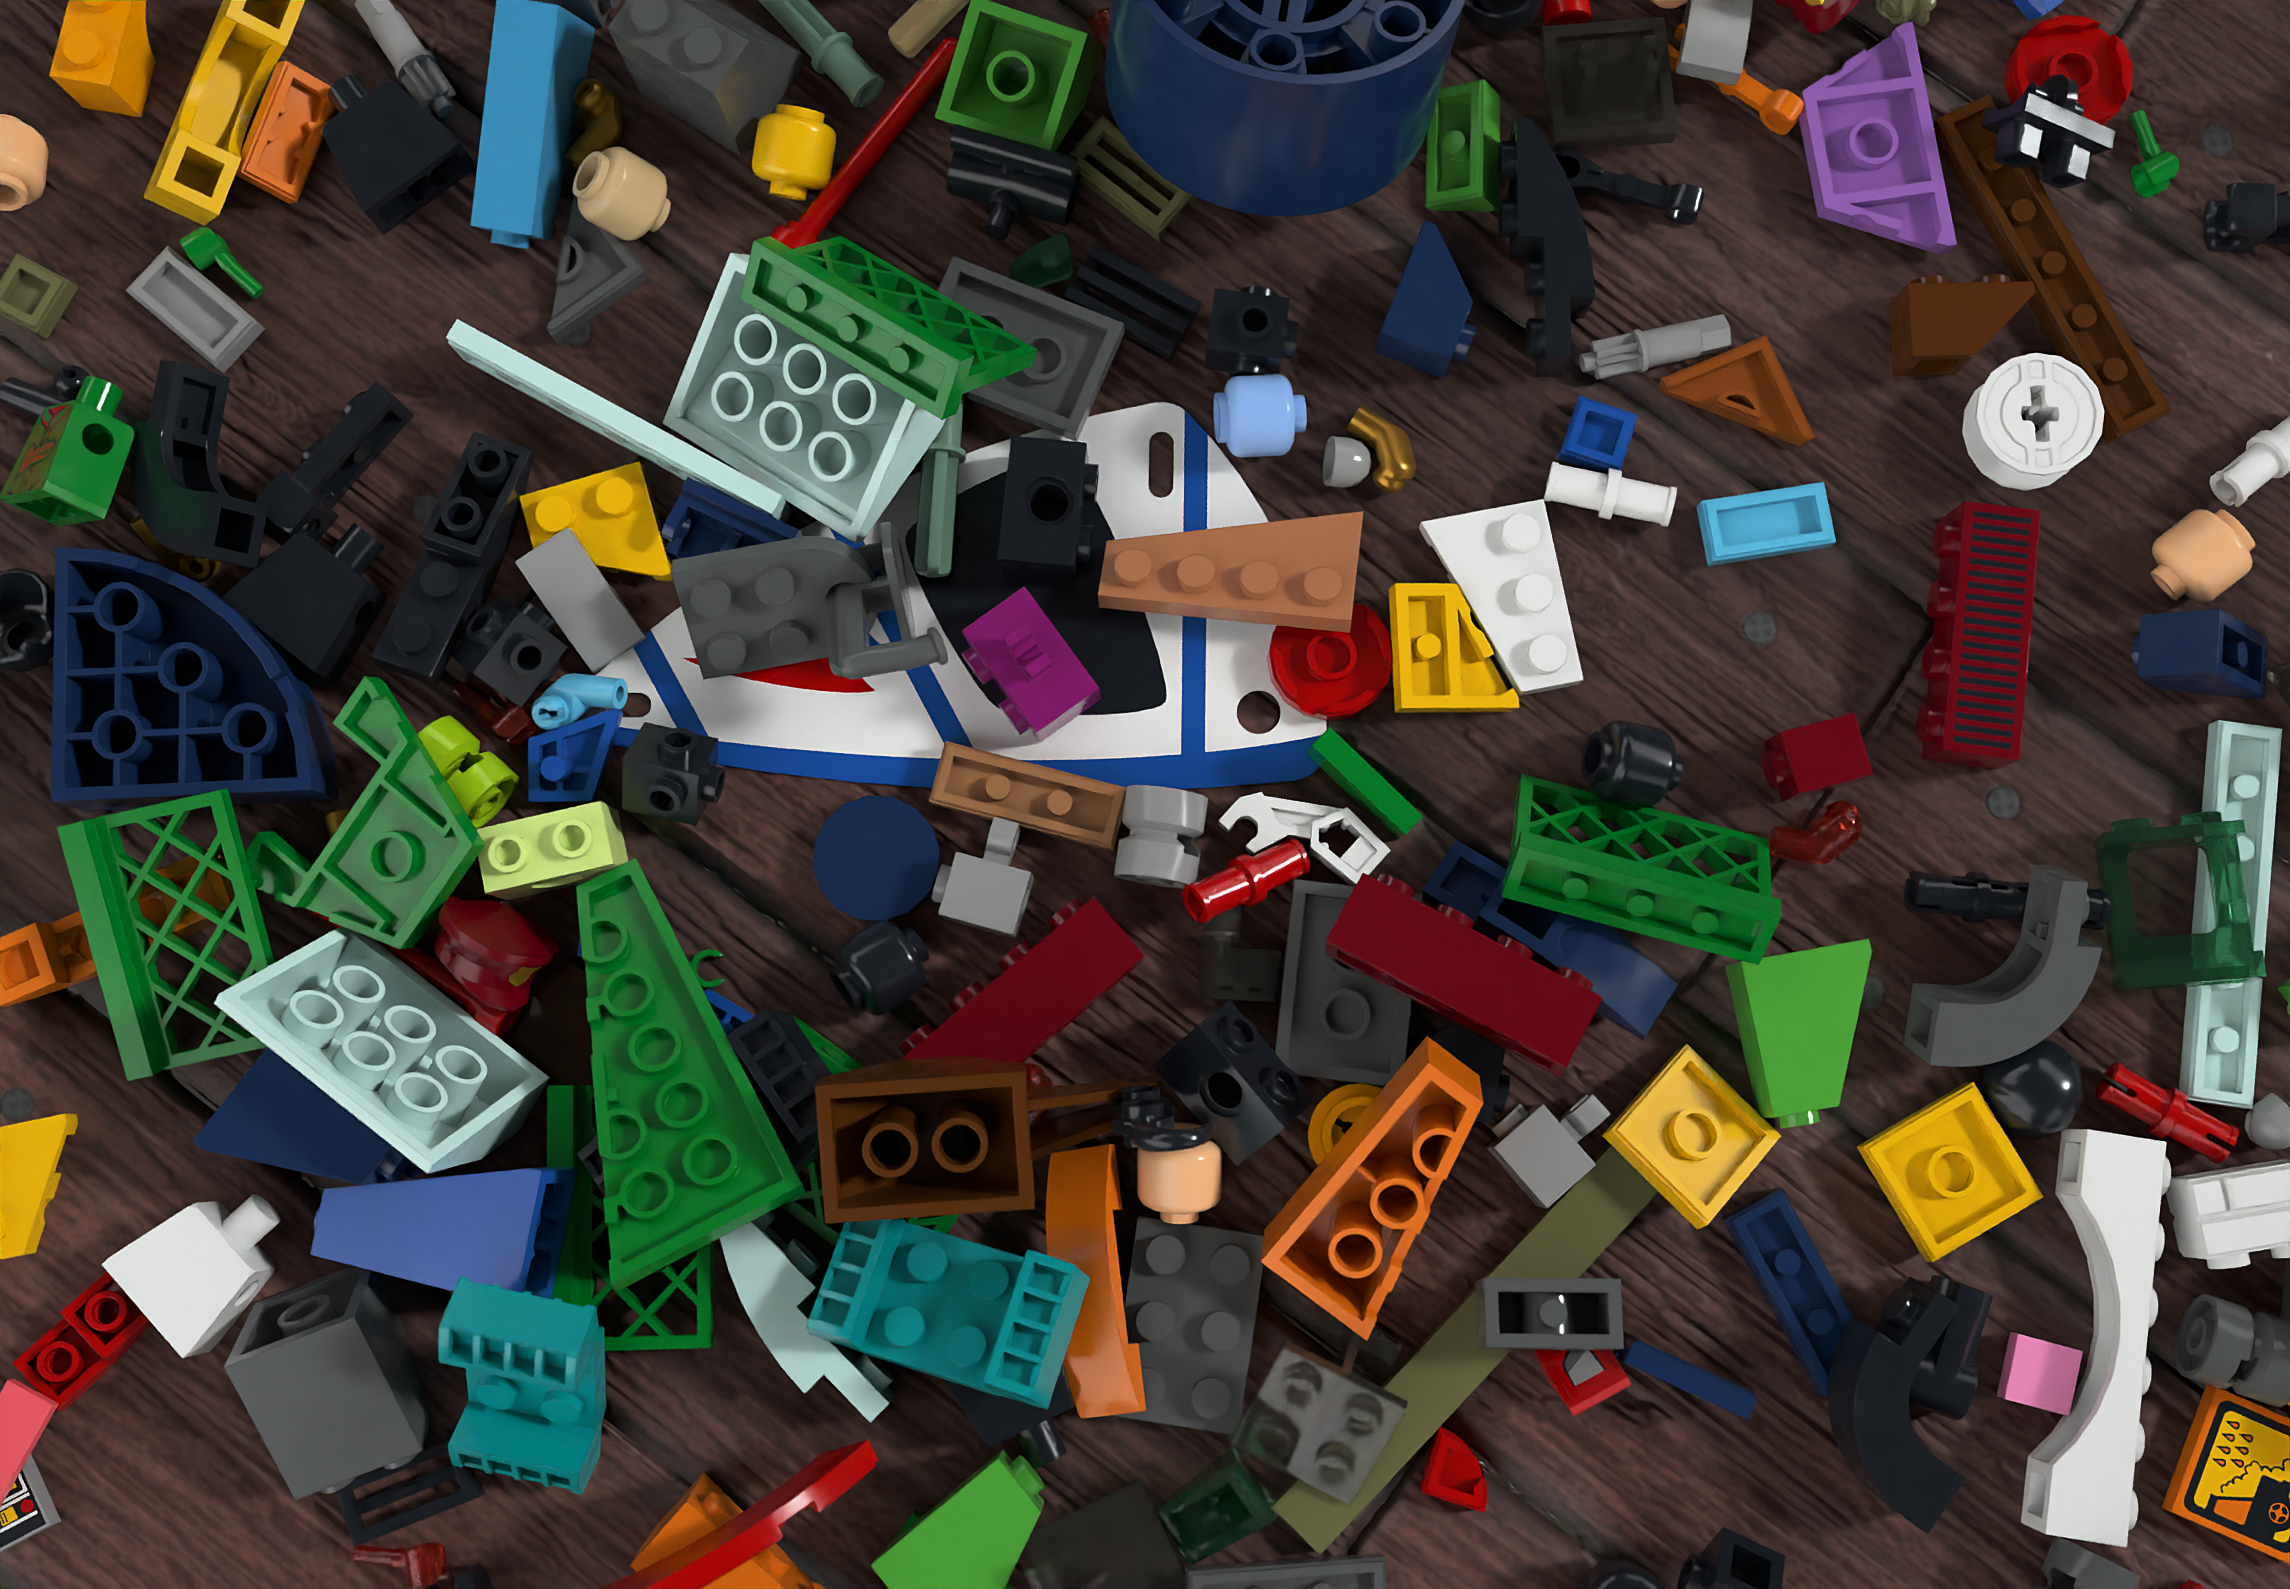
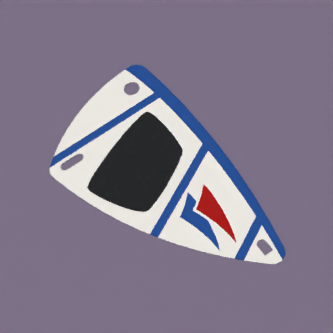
M1166 402L1150 403L1097 414L1087 418L1077 442L1087 443L1089 463L1099 464V479L1096 502L1084 501L1082 524L1093 525L1090 562H1078L1076 581L1002 574L998 562V551L1011 439L967 453L966 460L959 464L952 568L948 576L929 578L916 573L914 569L921 472L907 477L862 543L850 541L818 520L800 530L803 537H828L841 541L855 549L867 544L882 542L881 523L891 521L902 549L916 637L927 634L929 628L935 627L941 634L948 654V662L944 665L935 662L908 670L848 679L832 673L828 657L703 680L683 611L679 607L644 635L647 639L610 662L595 675L624 679L627 683L628 693H643L651 700V709L647 715L643 717H622L614 742L615 746L629 748L644 722L670 728H684L696 734L718 738L717 764L839 781L923 788L933 787L945 741L1126 788L1131 785H1150L1175 789H1196L1295 781L1306 778L1318 769L1319 765L1306 752L1327 730L1326 720L1304 716L1285 703L1271 682L1267 655L1271 636L1277 625L1099 608L1098 591L1108 540L1268 522L1263 510L1242 477L1217 444L1188 412L1175 404ZM1045 429L1021 435L1022 437L1073 441ZM1158 432L1169 434L1174 442L1173 490L1168 496L1163 498L1154 496L1149 490V441ZM1046 498L1036 505L1033 514L1043 521H1055L1065 514L1067 505L1057 498ZM886 570L874 572L876 581L878 576L887 575ZM1024 586L1098 685L1101 700L1041 743H1039L1030 729L1022 735L1018 734L998 705L1007 697L993 679L983 685L962 656V653L970 648L962 630ZM895 609L877 612L876 620L869 631V646L901 641L902 637ZM1253 691H1264L1271 694L1280 706V719L1277 725L1269 732L1263 734H1255L1245 730L1237 718V706L1240 700L1246 694ZM591 707L576 721L605 712L608 708Z

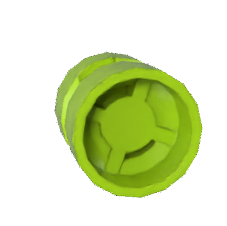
M450 715L441 717L417 734L476 829L483 827L495 817L514 794L519 784V776L494 753L487 751L479 754L480 740Z

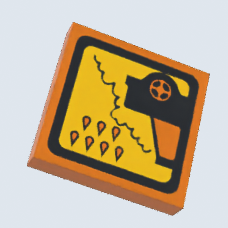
M2206 1384L2161 1508L2290 1564V1419L2221 1388Z

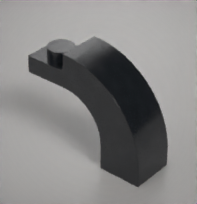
M160 360L149 422L134 421L133 423L135 436L130 450V469L134 497L140 515L150 533L161 544L175 552L235 566L257 569L268 506L231 497L224 489L218 471V442L230 377L177 361Z
M1909 1277L1903 1287L1896 1289L1888 1296L1881 1309V1319L1874 1328L1854 1316H1851L1837 1342L1831 1360L1827 1402L1831 1428L1837 1446L1854 1475L1883 1502L1928 1534L1966 1478L1929 1452L1917 1437L1909 1414V1392L1916 1370L1960 1307L1939 1291Z

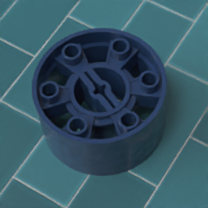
M1111 0L1104 65L1105 90L1108 104L1122 135L1143 161L1164 179L1193 196L1224 208L1265 216H1303L1333 211L1359 202L1386 187L1404 171L1419 151L1431 122L1466 0ZM1279 11L1286 13L1285 22L1278 21Z

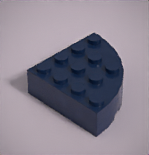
M56 547L51 802L85 812L130 810L228 788L232 805L339 800L335 753L321 707L296 662L280 644L222 599L223 596L175 571L137 557L105 549Z

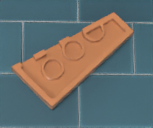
M1364 511L1108 540L1098 591L1099 608L1350 633Z

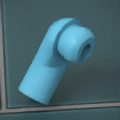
M577 673L566 674L554 682L541 697L534 701L531 708L532 719L540 728L553 730L575 722L591 707L617 708L620 710L624 707L628 698L627 683L621 678Z

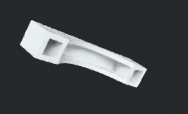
M2063 1129L2061 1132L2055 1194L2071 1218L2087 1257L2094 1294L2093 1337L2087 1366L2073 1398L2070 1416L2063 1415L2053 1431L2027 1458L2021 1523L2047 1535L2127 1548L2128 1530L2133 1529L2137 1521L2138 1500L2136 1493L2132 1489L2135 1462L2141 1459L2145 1446L2144 1429L2139 1422L2141 1397L2150 1386L2152 1373L2150 1360L2146 1356L2148 1328L2153 1326L2158 1312V1298L2155 1290L2152 1289L2154 1265L2162 1255L2165 1241L2164 1229L2159 1223L2161 1196L2168 1190L2171 1179L2170 1162L2165 1157L2167 1142L2089 1129Z

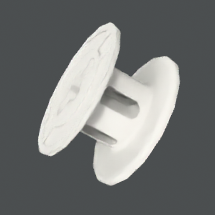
M2032 353L2011 358L1991 372L1986 382L1974 391L1964 410L1962 433L1968 454L1982 474L2003 487L2026 491L2049 486L2090 455L2102 435L2105 411L2097 386L2082 368L2061 356ZM2026 412V420H2022L2021 415ZM2034 424H2038L2039 430L2036 433Z

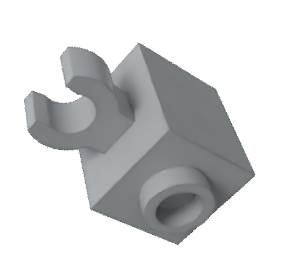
M994 816L983 859L956 852L952 866L941 865L935 881L932 901L941 903L938 914L944 920L1013 939L1018 938L1034 881L1031 872L1010 866L1021 832L1019 823Z
M1585 1094L1558 1120L1544 1104H1532L1526 1110L1518 1103L1504 1113L1490 1127L1496 1137L1485 1147L1536 1206L1548 1208L1596 1166L1595 1162L1577 1142L1601 1124L1610 1113L1594 1094L1590 1096Z

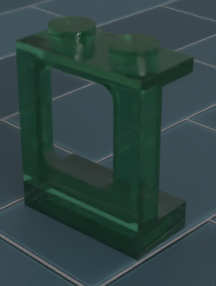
M2198 812L2180 816V825L2153 828L2152 818H2131L2112 822V831L2104 832L2094 841L2100 888L2107 891L2111 903L2108 923H2105L2114 993L2252 983L2267 977L2263 950H2253L2237 840L2238 837L2246 833L2244 820L2222 821L2221 812ZM2197 846L2201 848L2207 859L2215 915L2214 929L2208 933L2162 937H2144L2139 934L2135 927L2127 869L2128 854L2136 850Z

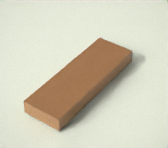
M945 741L928 802L934 806L992 821L995 816L1017 822L1019 827L1114 852L1123 818L1127 788Z

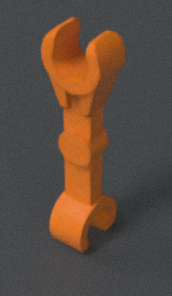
M1685 23L1678 25L1674 34L1675 38L1682 42ZM1665 43L1660 53L1661 61L1667 68L1676 71L1679 51L1672 45ZM1744 68L1735 86L1712 81L1719 86L1724 94L1734 95L1759 111L1760 119L1764 125L1779 135H1786L1790 132L1804 108L1802 99L1797 95L1784 89L1770 90L1747 75Z

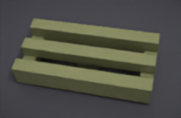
M1103 115L1069 153V155L1078 158L1076 168L1081 169V182L1158 242L1166 234V228L1171 222L1174 224L1181 216L1185 205H1190L1196 198V196L1170 183L1149 167L1133 150L1120 129ZM1101 138L1175 194L1173 198L1169 201L1131 169L1121 164L1098 146L1097 143ZM1086 156L1157 210L1159 214L1157 216L1086 162L1084 158Z

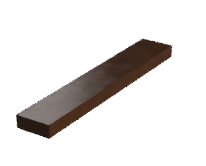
M1990 94L1985 95L1934 121L1933 126L1937 144L2016 282L2034 281L2035 294L2028 300V303L2057 354L2082 368L2097 386L2105 411L2102 432L2108 443H2111L2164 417L2172 410L2032 167L2028 166L2023 169L2010 168L1994 161L1998 134L1981 126L1985 109L1990 107L1997 108Z

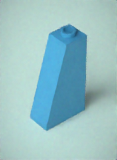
M496 0L470 226L491 231L490 243L528 249L530 238L551 240L568 161L564 154L571 147L579 106L575 103L574 94L578 85L585 81L595 31L594 27L560 5L531 0Z

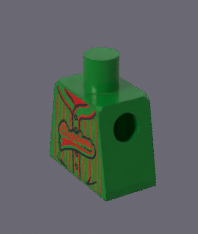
M86 376L75 400L46 407L40 414L2 489L0 500L58 527L104 519L135 436V431L131 426L113 418L123 396V391L106 380Z

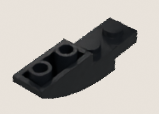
M1516 118L1508 141H1500L1498 147V178L1508 179V199H1502L1499 206V237L1509 238V259H1527L1524 270V292L1526 297H1534L1535 318H1528L1526 323V355L1536 356V377H1561L1571 359V318H1584L1595 298L1593 263L1584 221L1564 169L1548 142L1529 118Z
M473 431L420 536L426 548L371 655L378 667L437 686L459 640H463L466 636V628L469 621L478 610L486 605L507 552L521 509L519 496L525 495L534 459L532 450Z

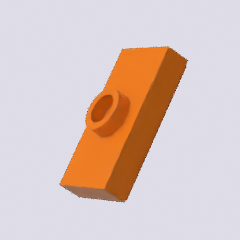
M286 60L277 62L241 150L242 159L235 175L287 203L298 202L323 139L321 130L324 124L330 121L335 106L328 98V91L331 86Z

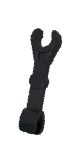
M1564 148L1556 153L1561 166H1568L1576 172L1574 178L1568 179L1575 195L1598 193L1613 197L1619 203L1626 204L1631 202L1661 210L1664 217L1668 220L1682 225H1691L1696 221L1704 199L1703 190L1697 186L1680 183L1665 187L1639 180L1630 173L1620 175L1605 171L1582 153L1571 148Z

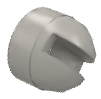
M1331 436L1328 439L1323 459V482L1325 486L1352 487L1359 484L1369 474L1372 464L1369 450L1362 442L1338 436Z
M2269 1093L2253 1105V1109H2250L2246 1114L2245 1130L2249 1139L2258 1146L2269 1150H2282L2290 1147V1107L2274 1093Z

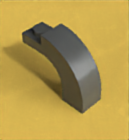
M2032 864L2021 933L2008 959L1993 973L1972 983L1962 985L1913 983L1903 1045L1929 1065L1972 1067L2011 1058L2037 1045L2051 1035L2072 1014L2086 994L2095 975L2102 952V947L2079 935L2080 928L2086 922L2089 914L2088 882L2058 866Z

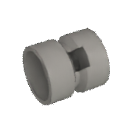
M1150 785L1127 786L1122 823L1130 829V835L1119 840L1114 877L1136 883L1183 889L1190 883H1196L1200 851L1192 845V841L1203 835L1208 798L1194 792Z

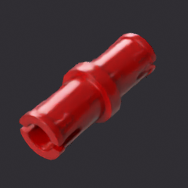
M1288 837L1281 843L1254 856L1247 854L1238 855L1229 860L1226 869L1194 884L1186 885L1182 893L1185 907L1196 922L1205 924L1213 917L1238 905H1256L1267 897L1268 891L1297 877L1307 875L1310 871L1308 853L1298 839Z
M2114 1062L2110 1065L2104 1075L2127 1087V1092L2124 1093L2101 1080L2095 1090V1097L2097 1099L2106 1101L2146 1124V1131L2155 1137L2163 1138L2167 1135L2207 1157L2214 1164L2224 1161L2230 1154V1151L2206 1138L2207 1133L2233 1146L2237 1142L2239 1136L2237 1127L2228 1125L2188 1103L2187 1095L2175 1087L2165 1090L2125 1068L2119 1062Z

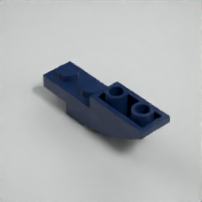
M1455 840L1422 889V900L1436 908L1439 904H1443L1462 912L1474 922L1471 929L1494 941L1498 935H1504L1522 943L1533 952L1531 960L1554 972L1557 966H1563L1582 974L1593 983L1591 991L1603 997L1595 1012L1644 1040L1678 984L1631 943L1605 924L1501 897L1503 879L1507 869Z

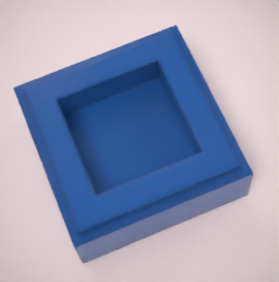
M1579 395L1575 402L1557 459L1604 474L1608 473L1609 468L1621 470L1639 415Z

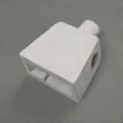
M257 1194L251 1195L233 1213H230L218 1201L194 1203L110 1256L102 1263V1266L181 1358L207 1353L219 1343L274 1273V1262L257 1242L281 1222L280 1216L269 1202Z

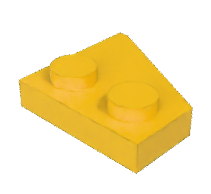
M640 461L519 496L533 549L569 527L600 571L612 573L624 571L652 576L655 580L665 582L673 580L670 556L665 551L667 547L665 538L661 536L662 528L646 470Z
M1395 583L1389 588L1395 713L1512 712L1519 708V697L1514 688L1507 690L1490 658L1495 653L1484 633L1474 626L1470 617L1471 609L1456 583Z
M60 1114L0 1127V1260L36 1253L45 1226L44 1211L47 1204L55 1196L62 1174L55 1170L67 1135H75L78 1126L77 1114Z

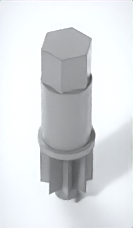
M356 0L354 6L369 26L372 36L395 68V75L405 85L411 96L430 114L435 111L440 118L450 115L454 109L450 98L457 93L436 64L432 53L425 50L402 14L394 8L390 0Z
M1724 314L1645 331L1640 329L1631 330L1628 334L1588 343L1590 352L1580 354L1579 363L1582 372L1594 370L1596 380L1635 371L1638 373L1646 372L1650 367L1726 350L1731 346L1730 325Z

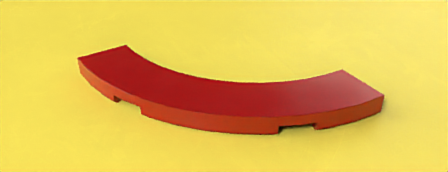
M869 1440L821 1453L787 1482L722 1526L668 1557L600 1589H702L781 1540L783 1534L780 1529L785 1521L803 1508L813 1506L815 1512L822 1511L876 1466L875 1463L879 1459Z

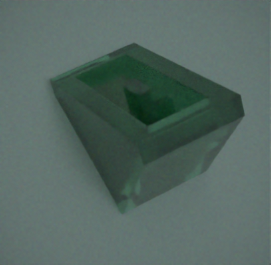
M1233 1447L1167 1497L1152 1511L1191 1566L1271 1524L1277 1517L1273 1500Z

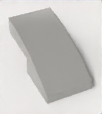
M1689 0L1686 3L1682 23H1685L1675 73L1735 86L1742 74L1753 0Z
M569 527L515 561L537 596L593 673L598 672L610 662L647 639L614 588L608 584L575 533Z

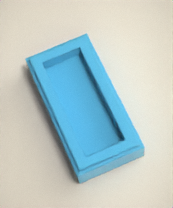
M1824 482L1704 500L1696 506L1708 566L1829 548L1836 543Z

